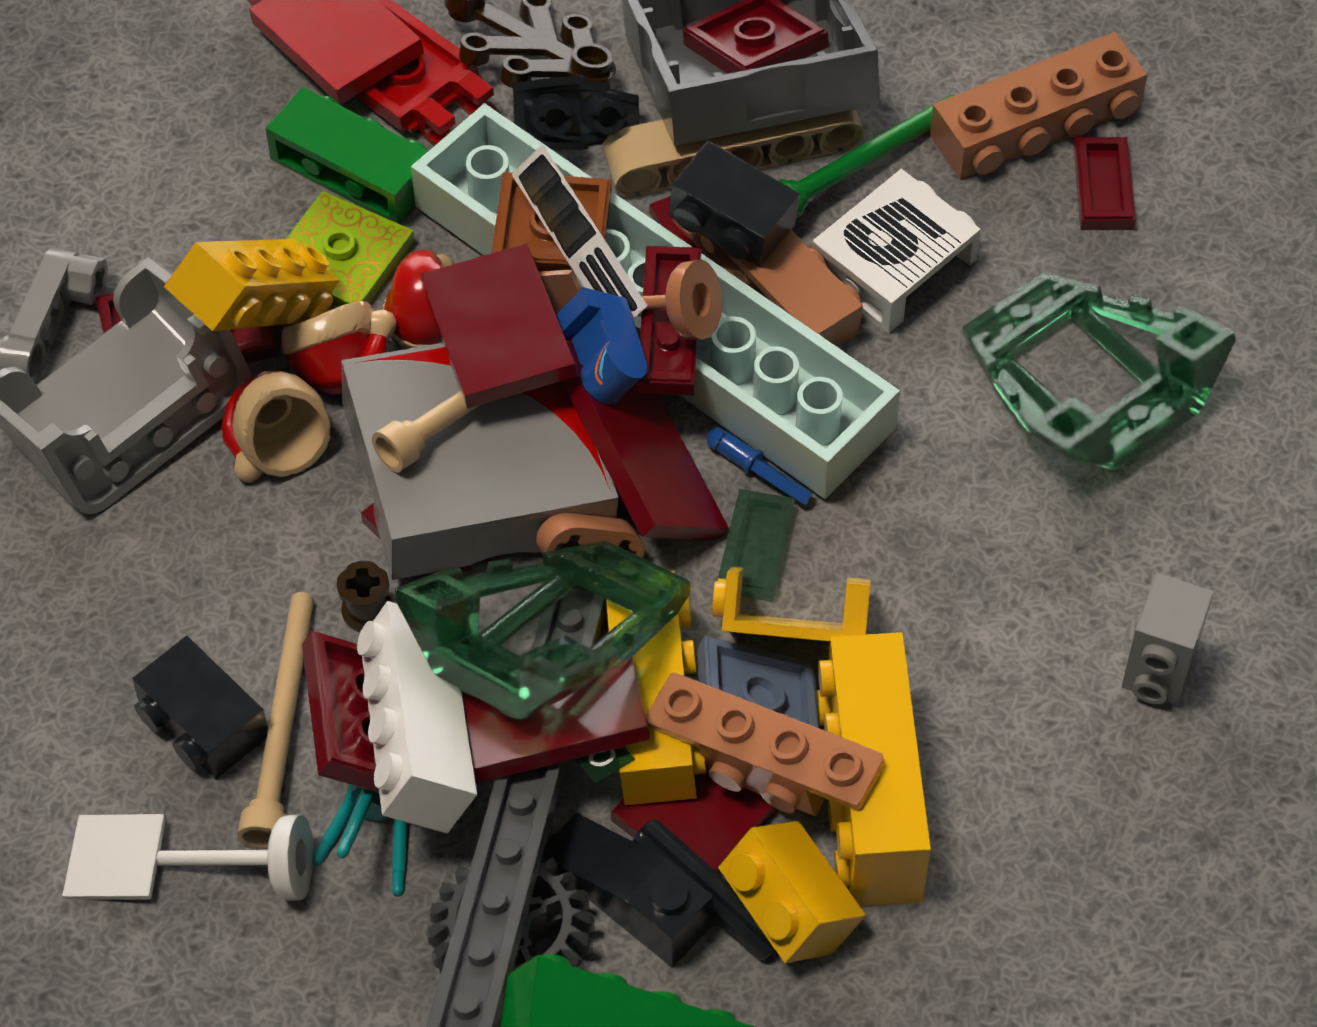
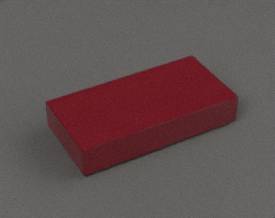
M1075 137L1073 151L1080 230H1134L1136 219L1127 137Z

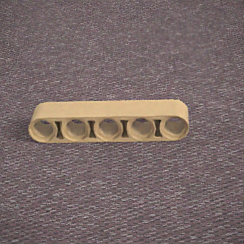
M854 109L674 146L663 120L625 127L617 133L608 135L603 142L602 149L617 193L622 197L630 198L635 197V192L640 191L641 195L671 189L672 183L707 141L714 143L760 170L788 164L787 159L791 158L793 162L839 153L837 148H842L843 151L852 150L860 144L865 133L857 111Z

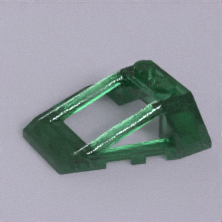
M1045 272L962 327L963 335L979 365L1018 422L1029 433L1070 459L1114 470L1125 466L1202 410L1236 342L1235 332L1197 310L1177 306L1173 312L1153 308L1150 298L1133 294L1128 301L1102 295L1101 286ZM1100 315L1159 334L1155 337L1159 368ZM1069 319H1072L1143 384L1103 412L1098 413L1073 396L1061 402L1014 357Z
M608 541L543 552V563L513 568V563L509 559L488 562V573L463 577V571L459 567L438 571L395 588V601L435 675L459 687L462 692L473 695L498 708L503 714L520 719L532 716L536 711L565 699L597 676L625 664L678 614L690 595L691 581ZM542 583L479 633L480 597ZM577 585L633 612L590 648L566 635L523 653L521 656L501 646Z

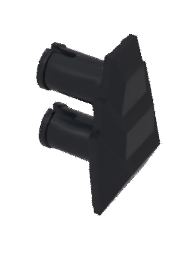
M586 76L556 77L513 83L514 124L552 150L588 149V144L604 142L608 135L617 133L622 128L639 125V95L611 89L610 83L586 81Z

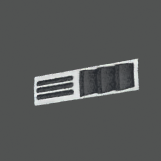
M542 144L512 174L513 178L583 287L627 298L634 319L647 307V304Z

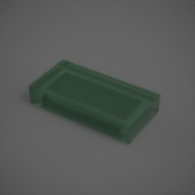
M739 489L718 578L726 579L727 571L731 567L744 568L741 597L773 602L793 516L795 498Z

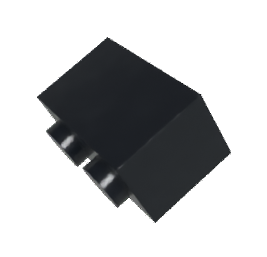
M707 141L672 183L668 216L674 218L685 230L699 233L720 245L731 257L738 260L746 259L761 267L795 225L800 193L714 143Z
M187 635L132 678L139 701L134 705L137 714L153 732L157 733L163 728L175 740L172 742L175 752L192 770L202 766L216 780L267 738L268 726L264 709Z

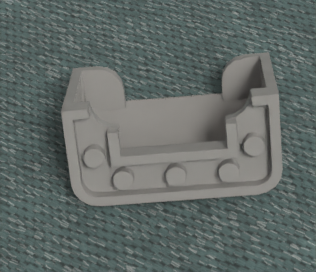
M149 257L130 270L118 282L114 290L113 302L121 321L36 385L34 380L22 369L8 367L0 370V428L61 495L82 513H99L109 507L222 419L226 404L233 392L242 383L252 378L251 371L231 331H212L164 288L172 274Z

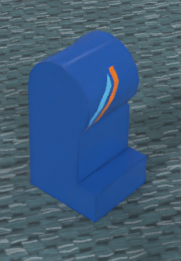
M583 287L560 310L556 317L564 337L572 339L579 363L582 366L580 378L584 388L597 401L606 405H614L624 397V394L645 376L647 372L646 359L627 298Z

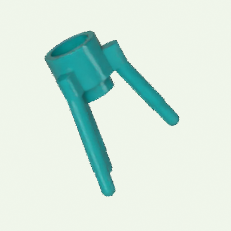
M349 784L342 805L313 855L312 861L314 865L319 866L324 862L345 825L346 828L336 851L337 856L341 859L348 856L365 818L374 821L387 819L386 816H382L379 792ZM394 819L392 893L395 896H401L404 892L407 822Z

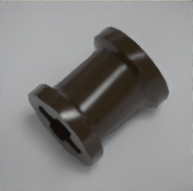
M361 560L349 564L339 574L336 586L339 597L343 601L341 607L343 620L349 628L361 632L363 626L368 621H373L387 601L392 602L388 595L390 584L387 572L372 561Z

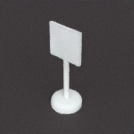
M164 814L79 815L62 897L82 900H151L157 866L268 865L269 879L275 893L284 900H302L309 892L313 870L314 843L311 827L307 818L302 814L286 815L279 818L271 830L268 850L160 851L166 823V816Z

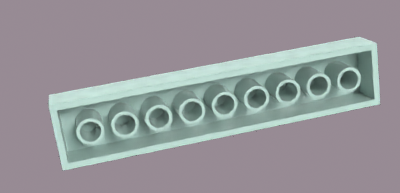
M484 103L411 166L415 206L481 254H491L503 172L514 173L543 143ZM544 145L563 176L592 178ZM614 192L611 193L606 242L640 295L643 296L646 246H692ZM702 254V261L710 264L717 274L722 293V312L718 327L710 338L697 340L694 396H680L755 450L760 449L766 458L826 499L896 429L900 390ZM576 276V278H577V280L579 281L581 287L583 288V285L581 284L580 280H579L578 277ZM642 312L633 319L639 340Z

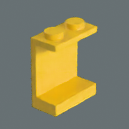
M731 567L727 571L726 579L718 578V581H715L712 616L723 617L722 631L830 641V637L866 635L870 579L847 577L843 623L739 614L744 568Z

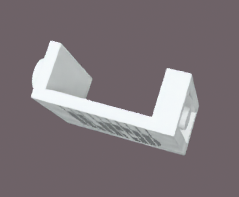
M900 169L812 241V247L819 251L826 262L827 268L842 283H848L856 290L863 304L862 313L887 333H890L904 321L906 297L955 256L959 257L969 266L977 260L981 229L976 226L968 214L955 210L939 198L927 183L917 181L903 169Z

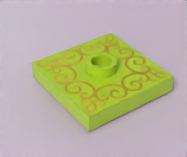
M323 190L286 238L295 239L301 245H309L328 259L330 265L327 268L341 280L330 294L333 297L331 305L335 307L361 301L370 304L415 242L414 230Z

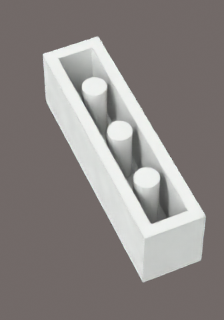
M387 601L373 621H368L363 626L357 644L358 653L362 656L365 677L363 695L368 699V709L370 712L368 738L370 742L374 743L376 764L374 784L379 788L382 816L448 833L477 795L450 620Z

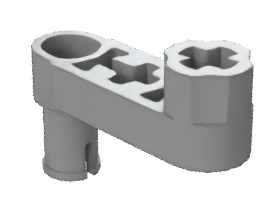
M52 247L47 250L9 335L7 334L3 339L0 338V370L16 367L25 371L34 382L37 380L71 301L93 305L96 303V297L102 296L106 287L108 273L106 259Z

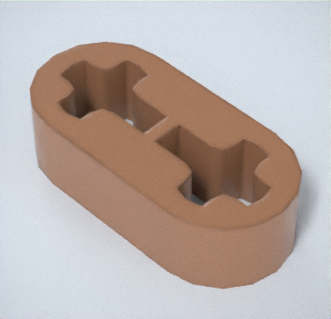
M558 513L548 518L541 525L536 538L538 549L547 562L554 569L562 572L612 577L622 576L631 572L639 565L645 551L643 540L629 522L616 517ZM571 535H574L577 541H570ZM559 543L562 544L560 549L557 548ZM604 548L611 549L610 554H608Z

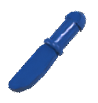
M719 427L710 430L707 434V445L742 467L747 475L755 472L800 503L807 505L813 495L812 492L763 461L764 453L760 449L755 450L731 433Z

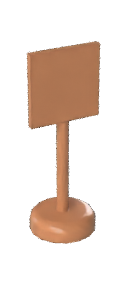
M702 260L680 263L670 274L666 286V295L642 296L647 304L644 310L666 309L672 327L677 334L686 339L702 340L710 338L718 327L722 312L721 286L713 268ZM573 270L539 272L554 312L557 315L582 287Z

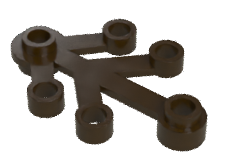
M486 0L444 1L449 16L454 20L473 22L478 19L507 35L486 36L481 33H467L461 37L459 58L468 65L481 66L489 62L490 55H511L503 60L500 76L502 83L510 88H513V83L531 81L532 77L586 76V81L612 83L616 73V66L612 61V53L604 46L593 43L591 36L593 22L589 17L577 13L564 16L560 37L565 43L573 45V49L557 41L550 16L551 0H521L519 16L524 21L530 23L531 26L486 3ZM520 55H540L550 59L529 60Z

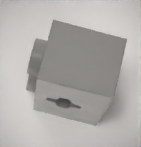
M1156 573L1134 633L1121 688L1133 691L1136 697L1147 703L1162 704L1166 702L1178 706L1199 647L1214 591Z

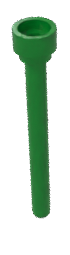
M949 95V96L943 98L942 100L947 99V98H950V97L955 96V95ZM933 105L800 181L793 179L789 181L785 179L778 180L800 193L796 219L803 215L804 209L808 206L809 199L928 132L931 127Z

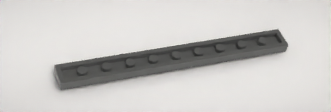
M553 571L527 665L597 648L607 611L605 578L610 577ZM567 761L495 779L426 1027L499 1026L507 975L513 972Z

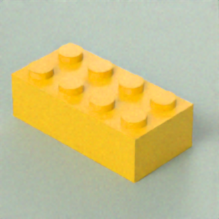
M903 632L830 637L829 660L818 662L820 690H816L819 726L824 725V730L881 752L885 759V766L861 809L854 810L828 799L830 831L837 834L838 850H834V871L844 885L848 886L849 892L859 906L923 902L931 847Z

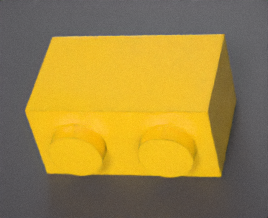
M799 821L750 828L718 867L785 964L830 955L837 950L866 916Z

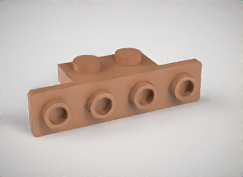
M671 673L646 715L649 728L698 747L701 755L705 758L710 778L717 784L735 792L741 791L743 787L758 793L768 804L786 813H793L795 809H798L816 817L825 798L851 809L859 810L863 807L885 766V759L881 752L678 673Z

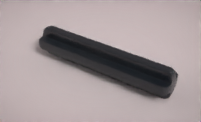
M653 819L648 821L640 828L633 842L667 858L712 894L713 918L759 959L765 960L776 952L731 885L659 820Z

